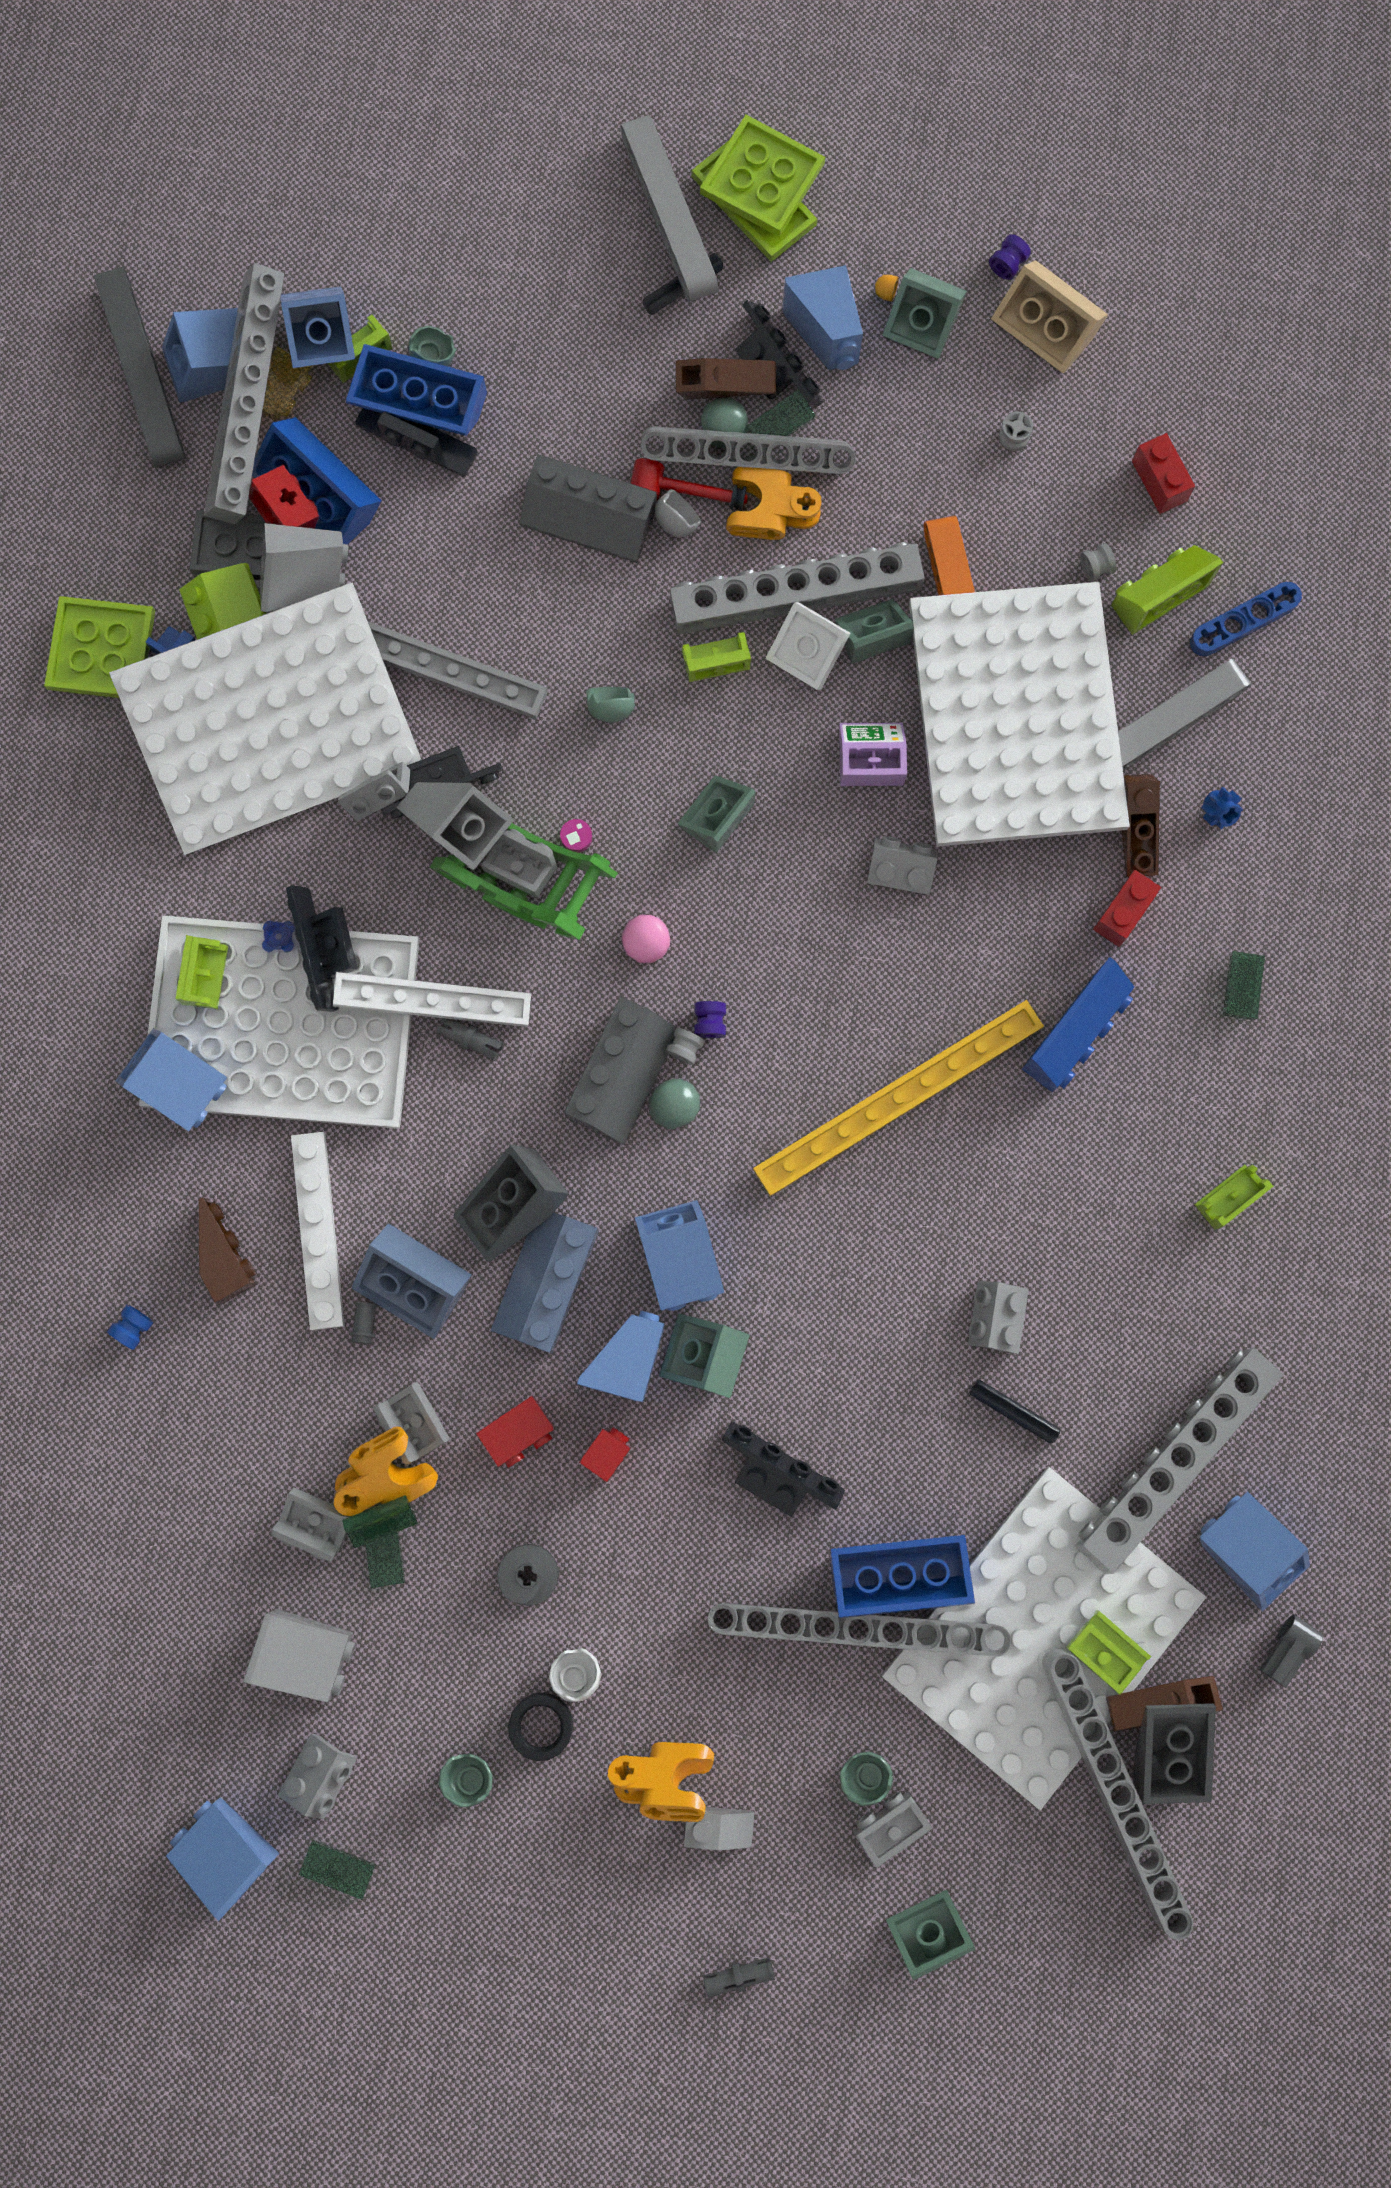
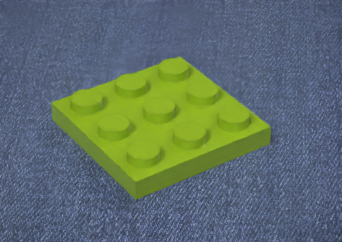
M745 114L700 186V195L780 237L824 166L825 156Z
M59 596L44 684L46 689L119 698L109 672L148 658L149 647L145 641L148 637L151 638L155 618L153 606Z

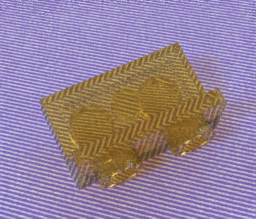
M277 346L271 354L262 413L273 421H276L281 415L287 417L296 404V401L292 399L296 391L300 390L303 392L312 379L308 372L313 365L293 368L291 355Z

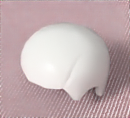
M583 1648L562 1652L552 1663L549 1674L553 1691L563 1700L571 1702L588 1699L599 1687L601 1678L597 1659Z

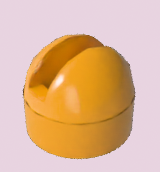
M890 274L879 277L875 283L877 296L883 300L893 302L899 277Z

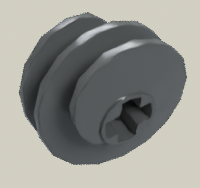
M524 1544L517 1546L509 1551L500 1562L497 1574L499 1588L505 1598L516 1604L526 1606L539 1604L550 1597L558 1584L559 1569L557 1562L548 1550L539 1545ZM526 1566H531L532 1572L537 1574V1579H532L531 1584L525 1583V1577L520 1576V1570L524 1571Z

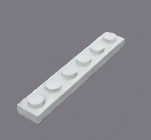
M336 972L333 1006L527 1027L529 1024L531 993Z
M324 1132L292 1135L291 1142L310 1330L345 1327L326 1135Z

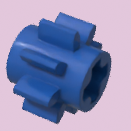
M1224 787L1210 792L1205 797L1201 806L1206 812L1203 819L1211 826L1216 824L1220 829H1223L1224 826L1228 827L1235 824L1240 818L1241 811H1243V808L1238 805L1241 797L1233 790L1228 792Z

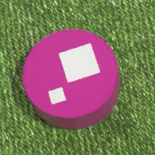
M572 819L566 822L560 831L562 845L565 849L577 853L585 851L592 842L590 826L580 819Z

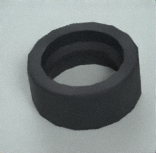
M546 1692L533 1693L522 1699L512 1711L508 1723L509 1739L514 1749L524 1758L534 1761L550 1760L560 1755L569 1744L573 1731L572 1714L567 1704L558 1696ZM538 1706L551 1708L558 1715L561 1724L559 1737L554 1743L546 1747L531 1745L524 1739L521 1732L523 1716L528 1710Z

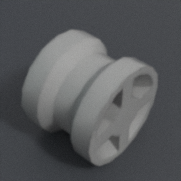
M1015 411L1008 414L1003 420L999 432V440L1002 446L1009 451H1019L1026 447L1033 431L1032 419L1024 412Z
M1106 543L1098 545L1094 551L1086 550L1080 553L1082 570L1090 582L1098 580L1100 575L1104 573L1110 575L1116 572L1114 554Z
M676 1028L674 1032L675 1039L672 1044L667 1046L665 1052L677 1060L694 1065L697 1059L695 1054L698 1049L703 1047L705 1041L690 1031Z

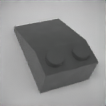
M510 1144L453 1216L484 1259L491 1262L550 1218L569 1193L535 1149Z
M1214 1704L1145 1706L1135 1749L1133 1782L1143 1804L1202 1803L1212 1801L1216 1706Z

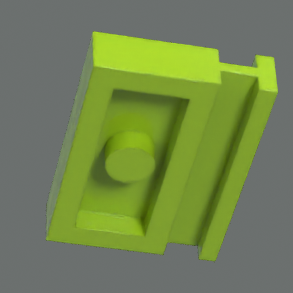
M1099 1610L1094 1612L1092 1618L1084 1624L1066 1646L1071 1653L1118 1694L1125 1690L1142 1669L1141 1667L1152 1657Z

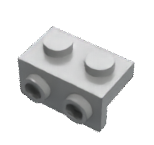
M402 761L340 795L338 803L356 821H359L408 794L410 769Z
M515 829L506 830L481 865L483 871L538 898L558 868L553 851L547 845L541 842L534 844L526 840L525 836Z
M890 836L875 839L867 883L930 895L937 863V850L932 849L931 845L922 842H914L913 845L903 844L900 839Z
M979 1281L974 1295V1308L969 1327L968 1345L1019 1354L1029 1289L1001 1282Z
M418 1382L373 1407L377 1420L385 1431L399 1426L407 1433L408 1444L406 1451L402 1456H399L405 1465L424 1457L451 1440Z
M293 1487L288 1494L280 1519L272 1529L271 1536L280 1539L286 1545L295 1546L307 1551L317 1559L332 1561L343 1545L353 1516L342 1515L335 1509L333 1504Z
M311 1733L281 1787L278 1796L302 1815L324 1819L333 1808L335 1798L344 1782L351 1775L352 1767L357 1758L350 1753L341 1752L321 1736Z
M901 1792L895 1793L884 1802V1809L875 1815L873 1812H869L855 1823L857 1828L852 1831L876 1868L933 1829L909 1792L903 1795Z

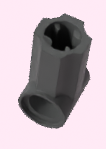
M1295 1614L1291 1615L1282 1625L1277 1636L1279 1641L1259 1669L1285 1688H1287L1304 1660L1311 1658L1316 1653L1324 1638L1321 1632Z

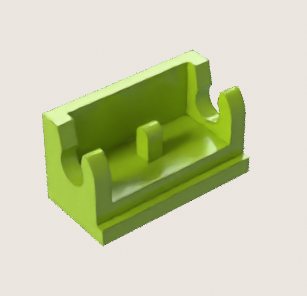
M372 314L367 317V325L351 336L355 359L327 363L342 383L354 376L364 344L389 351L393 349L389 333Z
M744 632L738 633L737 637L701 645L691 647L689 644L682 645L689 682L750 670L751 656Z
M186 935L175 997L177 1001L187 1006L218 1009L228 951L227 945L220 944V941Z
M1243 1165L1194 1204L1214 1230L1224 1227L1274 1187L1268 1179L1262 1180L1256 1174L1258 1170L1256 1166L1250 1165L1247 1167Z

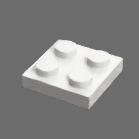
M794 602L765 659L816 690H821L851 633L803 604Z

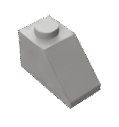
M706 1806L705 1815L701 1821L685 1822L684 1847L708 1850L751 1848L755 1812Z

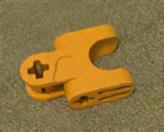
M737 467L733 471V485L736 484L737 488L741 486V489H743V486H746V492L755 495L760 500V504L751 511H736L728 517L726 529L731 535L779 540L785 537L786 527L810 529L819 522L822 506L819 492L810 487L791 486L792 476L790 473L777 469ZM803 506H809L808 510H802Z
M396 1426L362 1444L351 1453L348 1459L351 1467L342 1471L335 1480L334 1507L340 1514L345 1516L358 1515L379 1502L385 1510L394 1511L431 1491L436 1485L438 1474L427 1463H421L412 1468H400L392 1463L397 1457L402 1456L408 1444L407 1433L403 1428Z
M657 1742L651 1746L650 1757L625 1755L614 1759L608 1768V1778L614 1786L617 1798L624 1803L640 1804V1813L649 1819L699 1822L705 1815L706 1806L698 1794L692 1791H682L678 1789V1786L687 1776L709 1772L713 1766L714 1753L708 1746L698 1743Z

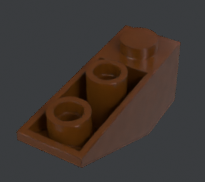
M716 358L676 360V393L687 400L776 394V362Z
M1152 774L1123 775L1130 824L1128 830H1122L1126 877H1129L1134 870H1137L1144 876L1159 875L1160 781Z
M202 1197L198 1200L199 1275L214 1302L222 1305L255 1286L256 1284L252 1277L256 1275V1272L247 1258L242 1260L237 1248L240 1247V1243L231 1229L226 1231L221 1220L225 1216L217 1202L211 1203L210 1200Z
M1214 1676L1181 1680L1106 1697L1114 1732L1140 1728L1145 1706L1214 1704L1216 1706V1713L1223 1710Z

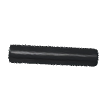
M713 253L708 257L715 274L723 269V262L718 254ZM678 276L643 298V306L650 315L655 314L684 295Z
M977 1380L970 1390L972 1397L1046 1442L1054 1443L1057 1440L1061 1431L1059 1427L985 1382Z

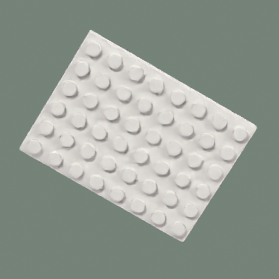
M1099 582L910 598L909 605L911 620L914 624L913 641L936 847L1128 830L1130 824Z
M353 583L343 585L109 672L184 855L338 798L340 795L402 761L407 766L421 760Z
M162 916L148 1034L153 1028L159 1030L227 1077L224 1081V1084L227 1085L225 1091L217 1101L212 1099L205 1108V1111L214 1114L400 1129L412 1015L339 1007V1010L334 1012L317 1011L310 998L311 990L307 974L303 968V957L299 942L295 936V926ZM349 931L358 967L357 970L350 972V974L416 980L419 937ZM186 935L218 940L220 944L228 946L218 1009L182 1005L175 999ZM334 978V979H332V981H333V985H334V987H335V978ZM139 1100L140 1107L153 1108L143 1100Z
M1050 1467L1043 1471L969 1564L975 1604L934 1608L926 1618L1002 1626L1011 1636L1009 1650L1001 1656H983L901 1649L881 1675L1039 1810L1044 1807L1082 1758L1043 1670L1042 1660L1045 1653L1053 1648H1062L1076 1657L1066 1646L1084 1624L1092 1618L1094 1612L1099 1610L1152 1656L1141 1667L1142 1669L1122 1693L1134 1691L1206 1599L1205 1595L1141 1542L1114 1574H1104L1075 1547L1081 1539L1078 1537L1081 1529L1090 1521L1095 1523L1102 1515L1099 1511L1100 1508ZM1114 1523L1108 1525L1106 1530L1107 1536L1111 1541L1115 1542L1119 1538V1528ZM931 1625L921 1626L917 1631L918 1641L924 1645L933 1643L936 1639L934 1627ZM960 1627L952 1632L951 1641L953 1645L959 1648L968 1645L970 1633L967 1629ZM998 1630L990 1631L985 1639L987 1647L991 1650L1000 1649L1004 1645L1003 1634ZM1066 1658L1057 1661L1055 1665L1056 1674L1063 1673L1068 1665ZM1077 1658L1105 1722L1108 1724L1111 1721L1106 1697L1117 1695L1118 1693ZM1081 1690L1071 1693L1069 1696L1070 1705H1076L1080 1701ZM1089 1722L1084 1726V1737L1093 1734L1095 1722Z

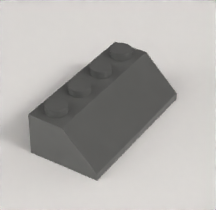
M537 454L527 482L519 524L520 526L637 563L655 514L657 494L655 491Z
M620 996L564 1111L565 1117L625 1145L668 1055L665 1050L669 1044L673 1043L675 1039L674 1032L677 1027L650 1009Z

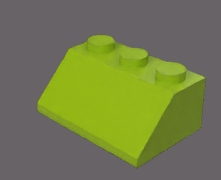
M1196 545L1185 551L1180 548L1173 552L1166 559L1168 562L1158 567L1155 564L1142 573V578L1135 583H1132L1130 580L1121 585L1115 591L1117 595L1111 606L1129 632L1134 635L1209 587L1223 564L1221 558Z
M248 563L201 573L179 589L197 640L266 614V612L261 611L260 594Z

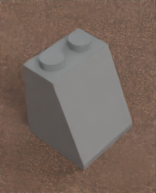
M264 523L259 580L261 611H276L345 585V573H340L341 563L347 564L348 544H343L342 532Z
M417 782L397 806V809L472 870L477 867L514 821L512 817L470 783Z
M280 1609L271 1611L264 1616L243 1682L329 1702L333 1699L334 1695L339 1696L345 1681V1676L341 1675L344 1661L350 1662L356 1645L355 1642L351 1641L353 1632Z

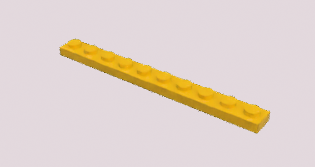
M1027 1000L1023 1001L753 1168V1171L771 1197L1035 1034L1044 1025Z

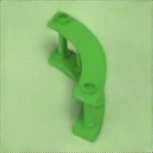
M513 823L506 830L515 829L522 833L526 840L534 844L541 842L547 845L553 851L555 860L566 864L544 903L540 902L539 905L528 902L526 897L528 893L518 888L508 893L496 887L495 876L487 872L480 874L479 877L466 870L464 868L466 864L454 855L435 857L429 867L463 889H466L468 886L476 892L479 890L485 893L482 897L484 901L542 929H545L547 924L557 927L555 930L556 934L580 940L585 931V928L577 923V914L598 877L615 878L618 874L609 867L610 862L599 854L586 855L562 848L529 833ZM577 870L585 871L586 874L567 907L561 909V911H556L555 908Z

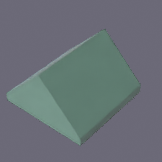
M893 598L835 618L836 625L851 633L844 645L851 664L910 644L914 630L913 621Z
M715 775L677 824L717 854L754 806L756 792L753 788Z
M947 1889L886 1919L913 1981L976 1950Z

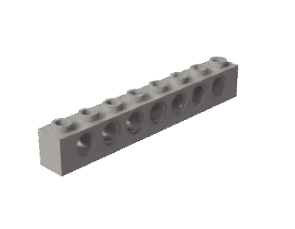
M253 263L243 275L204 516L231 524H236L246 514L284 279L283 272L257 263Z
M901 542L883 550L868 548L862 550L859 554L850 556L841 553L831 556L828 560L816 562L815 559H807L795 566L775 565L768 568L767 571L756 573L753 570H747L738 573L734 577L714 576L707 579L706 582L696 584L690 581L681 582L675 587L670 588V601L677 635L788 615L794 602H799L811 610L921 591L925 578L917 543L908 545L906 542ZM891 566L895 572L891 574L884 573L881 567ZM853 571H859L863 573L865 577L862 579H854L850 575V573ZM830 577L834 580V583L825 585L819 579ZM798 582L804 588L796 591L792 590L788 585ZM769 588L773 594L762 596L758 593V590ZM736 593L742 599L738 602H732L727 596ZM700 599H707L712 604L708 607H700L696 602Z
M1254 1347L1244 1351L1239 1349L1227 1361L1230 1367L1223 1375L1218 1373L1210 1380L1206 1386V1389L1209 1391L1202 1400L1196 1398L1186 1408L1185 1413L1188 1416L1181 1424L1176 1422L1166 1431L1164 1437L1167 1440L1159 1449L1155 1446L1146 1454L1142 1460L1145 1463L1144 1467L1138 1473L1133 1471L1121 1484L1124 1490L1118 1497L1111 1496L1101 1506L1099 1511L1102 1515L1095 1523L1092 1521L1088 1522L1078 1533V1537L1081 1539L1075 1547L1104 1574H1114L1283 1377L1284 1374ZM1237 1376L1242 1377L1246 1383L1244 1393L1239 1392L1235 1387ZM1216 1400L1221 1401L1225 1406L1223 1417H1219L1214 1411ZM1195 1424L1201 1426L1204 1430L1202 1442L1197 1441L1193 1436L1192 1431ZM1174 1449H1178L1183 1455V1463L1180 1467L1172 1462L1171 1454ZM1153 1473L1159 1475L1162 1479V1487L1158 1492L1152 1489L1150 1485V1477ZM1132 1498L1137 1499L1141 1505L1140 1514L1136 1517L1128 1509V1503ZM1110 1523H1114L1119 1528V1538L1115 1542L1111 1541L1106 1533Z

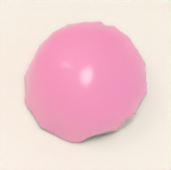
M653 915L636 916L628 921L622 931L623 948L627 955L638 963H653L663 958L670 947L668 928L661 919Z

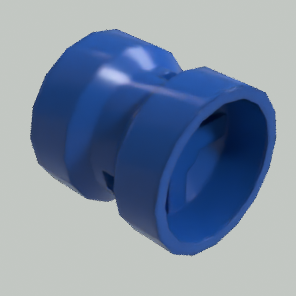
M126 1304L121 1311L123 1320L112 1323L107 1333L124 1346L135 1350L140 1343V1331H148L154 1322L139 1310Z

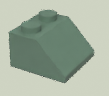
M910 268L903 276L882 336L939 359L957 320L967 291Z
M678 1313L659 1377L731 1398L750 1334L722 1324Z

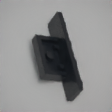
M746 300L742 305L758 329L735 350L742 360L776 362V394H765L766 397L773 400L794 382L808 403L815 406L822 404L823 401L818 395L820 388L811 377H806L802 371L804 367L802 361L794 352L790 353L785 345L788 342L786 337L778 328H774L770 323L771 315L761 303L755 304Z
M362 408L355 420L357 427L384 439L390 445L399 446L420 459L428 460L462 477L467 475L478 454L477 448L431 426L394 417L385 412L380 413Z
M460 746L407 765L410 769L409 791L417 782L473 783L480 780L481 785L498 779V773L503 771L501 763H497L470 774ZM401 801L382 808L383 815H391L392 819L404 816L405 814L397 809Z
M295 885L286 887L287 903L292 912L295 936L300 945L303 957L302 964L311 990L310 998L317 1011H337L339 1007L333 1006L334 985L332 979L336 977V972L350 973L358 969L343 908L333 907L316 914L310 889Z
M735 1422L730 1423L722 1437V1441L749 1457L735 1480L736 1484L790 1517L793 1516L807 1493L829 1507L837 1509L845 1490L835 1480L820 1475L812 1470L804 1461L794 1459L784 1453L776 1444L766 1442L756 1436L748 1427L738 1425Z

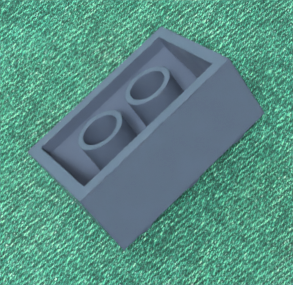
M388 1223L369 1245L351 1288L435 1339L462 1297L472 1274Z

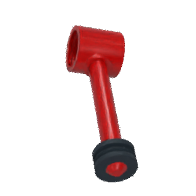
M640 458L634 462L630 484L655 491L657 500L659 499L661 489L667 491L672 489L677 493L731 503L730 510L736 507V509L739 508V511H742L743 505L747 503L746 486H743V489H741V486L737 488V485L734 484L733 490L668 478L664 477V465L656 460Z

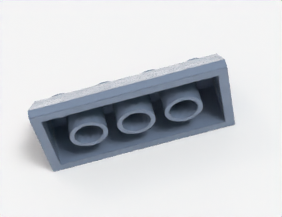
M553 1213L550 1218L528 1233L491 1331L552 1354L597 1238L598 1228L567 1216Z

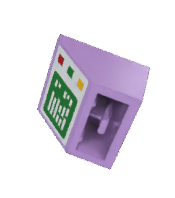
M839 723L840 786L904 785L907 777V744L903 723Z

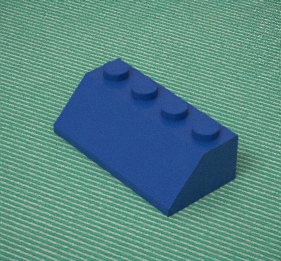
M364 344L346 403L380 413L385 412L394 417L467 436L479 421L487 390L484 376Z
M296 417L271 423L254 458L252 476L257 478L284 465L287 471L297 478L301 491L306 498L312 500L317 507L319 518L315 529L342 532L343 544H349L370 524L382 500Z
M1109 957L1097 970L1022 1068L1024 1072L1051 1092L1055 1091L1059 1086L1065 1089L1075 1076V1073L1071 1071L1078 1061L1082 1064L1085 1063L1095 1050L1091 1046L1095 1038L1099 1036L1103 1039L1114 1025L1110 1021L1111 1017L1116 1011L1122 1014L1133 1000L1129 994L1135 986L1114 959Z
M965 1535L834 1548L830 1550L829 1558L833 1591L839 1618L975 1604Z

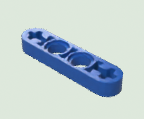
M1293 582L1280 583L1202 624L1195 630L1190 639L1191 649L1199 656L1212 655L1291 613L1299 605L1302 599L1301 589ZM1282 594H1284L1285 596L1290 594L1292 596L1290 602L1284 600L1278 603L1276 607L1274 606V602H1276ZM1254 605L1263 606L1267 611V617L1264 619L1254 617L1251 607ZM1228 619L1236 620L1240 624V631L1238 633L1228 632L1225 629L1224 622ZM1217 630L1218 636L1214 637L1209 645L1199 642L1202 635L1204 638H1208Z

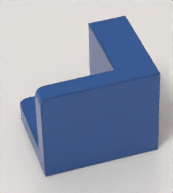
M169 626L157 642L148 637L145 643L152 653L158 655L193 642L196 639L185 630L180 633Z

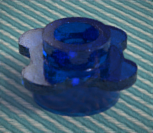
M269 920L264 923L265 940L262 942V947L266 952L283 950L285 953H289L294 949L292 933L295 931V926L292 922L285 921L282 923ZM281 934L282 937L280 939H276V935Z

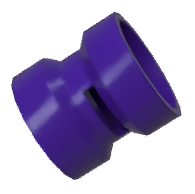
M1013 234L1007 235L1001 244V249L995 251L990 257L989 266L1000 278L1012 280L1019 271V264H1024L1030 257L1031 249L1021 237Z
M718 1001L696 1002L694 1014L697 1016V1023L694 1025V1034L701 1038L709 1039L726 1037V1026L723 1024V1017L726 1015V1003Z

